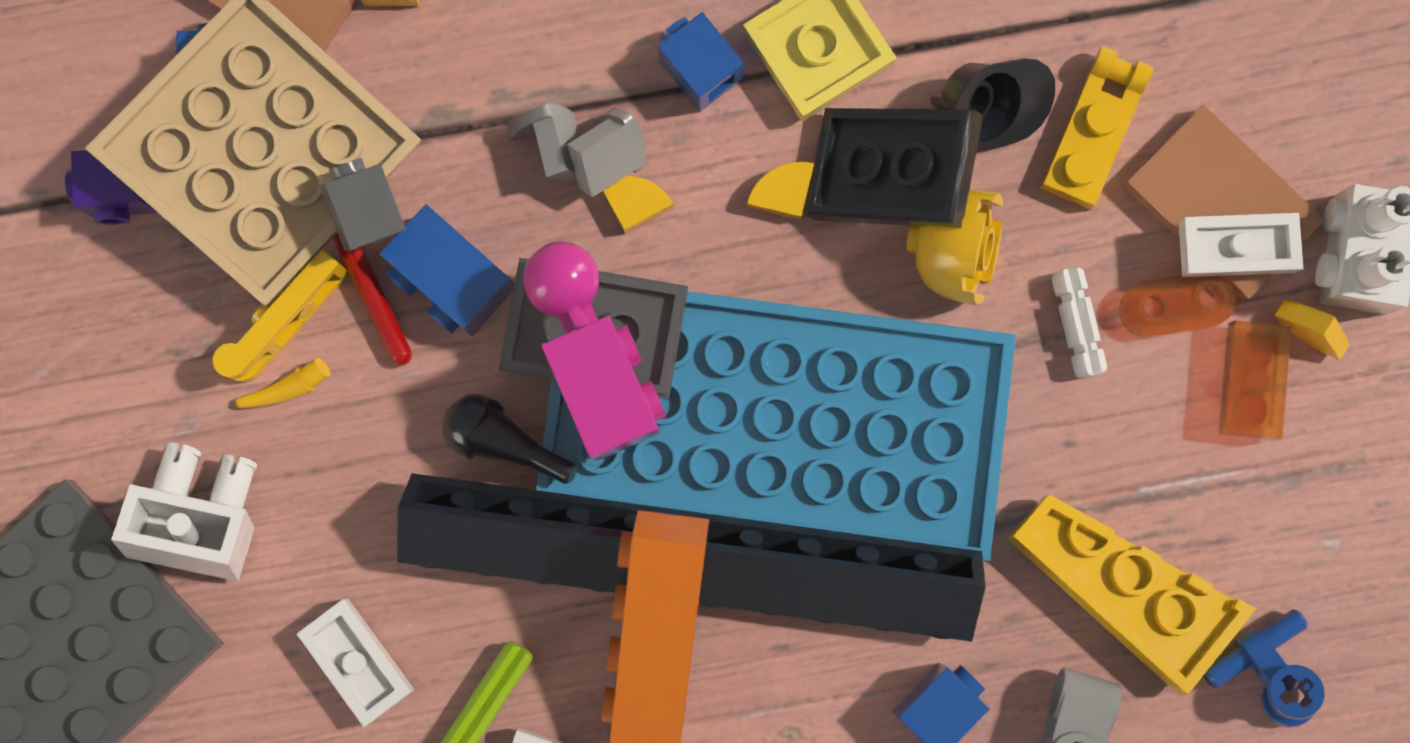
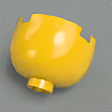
M970 189L961 228L910 226L907 237V252L916 254V269L925 285L939 296L972 305H979L983 302L985 295L975 292L979 282L991 283L994 274L1003 221L992 219V205L1003 207V199L1000 193Z

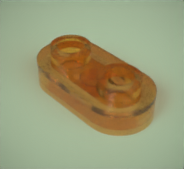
M1182 275L1152 279L1138 283L1123 295L1119 304V316L1123 326L1131 334L1140 338L1149 339L1203 330L1219 325L1230 317L1235 308L1236 295L1232 284L1224 276L1182 277ZM1202 289L1210 290L1214 294L1216 302L1213 308H1208L1202 304L1200 300ZM1151 298L1159 303L1161 312L1158 317H1151L1146 313L1144 309L1146 299Z

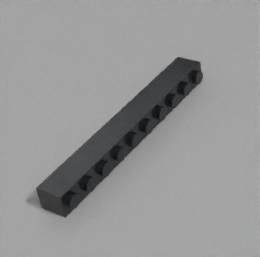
M411 473L398 505L397 563L419 565L430 569H448L477 573L482 576L506 577L534 581L539 584H556L591 589L597 592L615 593L617 584L627 585L629 569L618 567L622 531L633 532L637 512L641 510L709 519L699 604L712 608L723 607L759 612L771 616L781 615L817 620L823 623L847 624L875 628L880 631H897L932 636L938 639L972 642L986 588L982 551L415 473Z

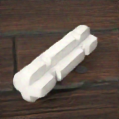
M1069 268L1058 271L1052 276V284L1055 296L1061 297L1062 300L1058 308L1068 349L1073 348L1075 355L1070 357L1074 374L1077 378H1087L1102 374L1107 369V363L1103 349L1097 348L1096 342L1101 341L1091 298L1084 295L1085 289H1088L1084 271L1082 268Z

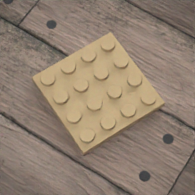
M230 0L85 149L267 308L337 233L319 185L332 181L328 169L362 158L365 168L381 163L386 179H388L421 144V139L268 0Z

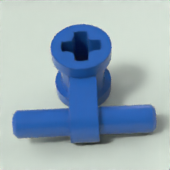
M1295 609L1290 610L1259 631L1253 628L1234 641L1236 647L1217 659L1203 675L1212 688H1219L1250 667L1265 686L1261 697L1265 714L1277 725L1287 728L1299 727L1308 722L1320 709L1325 697L1323 683L1314 671L1301 665H1287L1275 650L1307 628V620L1300 611ZM1298 688L1303 693L1304 698L1300 703L1295 701L1286 705L1280 696L1285 689L1291 692Z

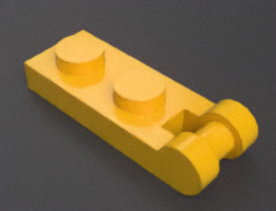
M1103 45L1093 60L1039 188L1088 210H1091L1097 203L1141 95L1154 69L1153 66L1139 60L1134 65L1117 58V51ZM1106 78L1125 85L1119 98L1101 91Z
M321 249L277 299L275 298L267 308L261 305L255 311L251 319L254 325L237 344L227 343L217 348L212 361L215 370L224 377L243 383L252 382L258 378L350 275L348 270Z

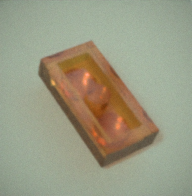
M1238 320L1228 323L1219 434L1273 441L1283 439L1292 327Z

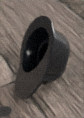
M1021 58L994 64L967 63L957 68L951 74L942 91L931 95L930 102L937 109H974L983 116L977 152L990 148L1017 143L1030 137L1039 129L1052 109L1056 95L1055 78L1050 68L1037 59Z

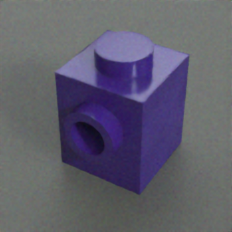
M87 150L71 151V169H68L65 174L66 193L69 200L73 203V207L93 217L95 223L104 225L126 224L130 222V215L158 213Z

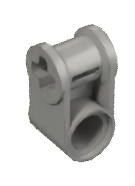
M1063 667L1056 678L1052 690L1049 716L1041 743H1107L1120 708L1121 685Z

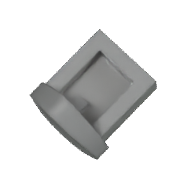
M549 103L517 115L507 123L511 140L530 137L537 138L547 178L569 184L577 181L567 147L568 143L579 137L575 116L571 110L559 104Z
M620 108L609 110L594 121V128L567 144L578 187L592 198L630 173H636L646 166V152L639 124L635 117L626 110Z

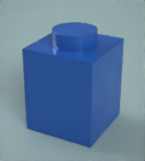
M703 12L690 21L686 17L677 20L662 34L661 40L663 42L658 45L659 62L699 112L743 79V61Z
M939 663L892 712L923 743H958L990 708L979 698V695L985 688L964 667L959 665L952 671L947 666Z

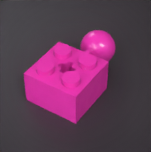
M552 242L542 246L532 254L525 266L523 274L524 290L535 308L546 315L559 318L565 335L548 341L541 346L589 457L599 461L661 434L656 421L665 418L666 415L651 380L639 385L632 369L643 364L627 325L615 329L610 316L598 320L591 303L596 297L599 288V272L594 259L582 247L570 242Z

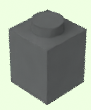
M362 158L328 169L332 181L319 185V188L344 251L359 248L406 230L381 163L365 168Z

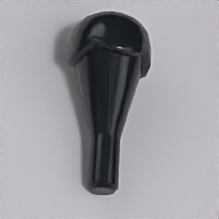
M479 393L466 394L446 410L443 435L447 445L457 454L469 460L473 459L474 456H480L528 466L563 484L571 483L577 473L576 464L541 447L503 413L504 407L498 401Z

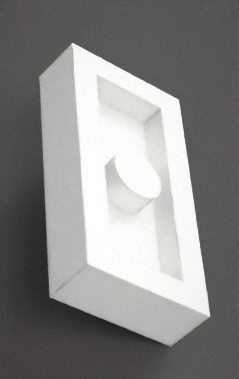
M1299 213L1184 217L1179 221L1182 277L1296 273L1303 270Z
M348 598L342 599L297 633V636L363 727L370 725L415 690Z

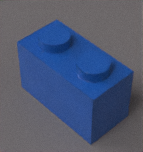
M425 204L406 224V230L399 232L380 253L392 265L385 275L410 297L418 289L434 302L427 312L451 334L460 326L469 335L473 336L513 292L514 283L432 208Z

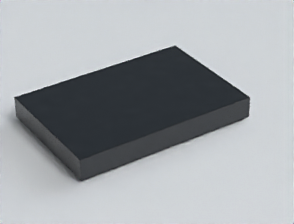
M825 108L805 216L819 221L961 228L967 206L983 116L974 109Z

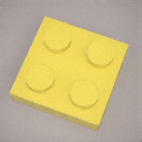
M782 0L743 24L742 32L801 122L890 68L897 59L859 0Z

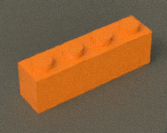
M638 510L633 532L622 531L618 567L629 568L627 585H616L612 620L623 621L621 637L611 636L606 669L607 672L617 673L616 688H605L601 722L612 723L610 743H681L709 519Z

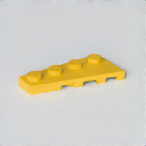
M1050 494L1043 497L1007 538L1178 695H1188L1257 609L1240 599L1234 600L1213 588V584L1193 573L1187 574L1161 560L1162 556L1144 546L1137 547L1114 534V530Z

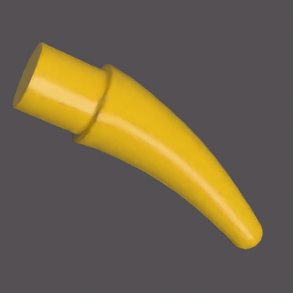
M315 358L303 368L298 367L275 384L254 393L238 397L235 400V405L240 409L274 405L301 397L314 391L316 385L327 379L331 375L330 369L322 359Z

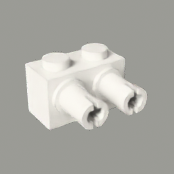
M1354 184L1334 195V198L1328 202L1323 218L1326 221L1323 223V229L1325 232H1329L1326 253L1320 257L1315 273L1316 285L1321 287L1319 303L1386 315L1408 307L1410 187L1398 186L1388 190Z
M165 443L164 454L152 489L129 485L111 540L121 553L129 559L239 582L255 529L243 506L253 473L256 472L257 464L243 457H240L238 463L234 462V455H221L220 467L209 501L187 497L197 462L200 460L202 453L188 445L183 444L182 451L178 450V443Z

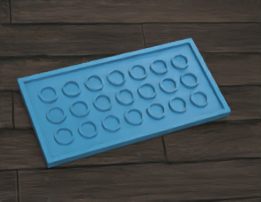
M688 291L669 400L659 399L666 415L665 418L656 421L661 434L604 459L595 461L588 455L557 381L552 380L542 447L575 463L577 473L571 483L563 484L538 472L536 490L982 551L983 560L990 561L1016 334Z

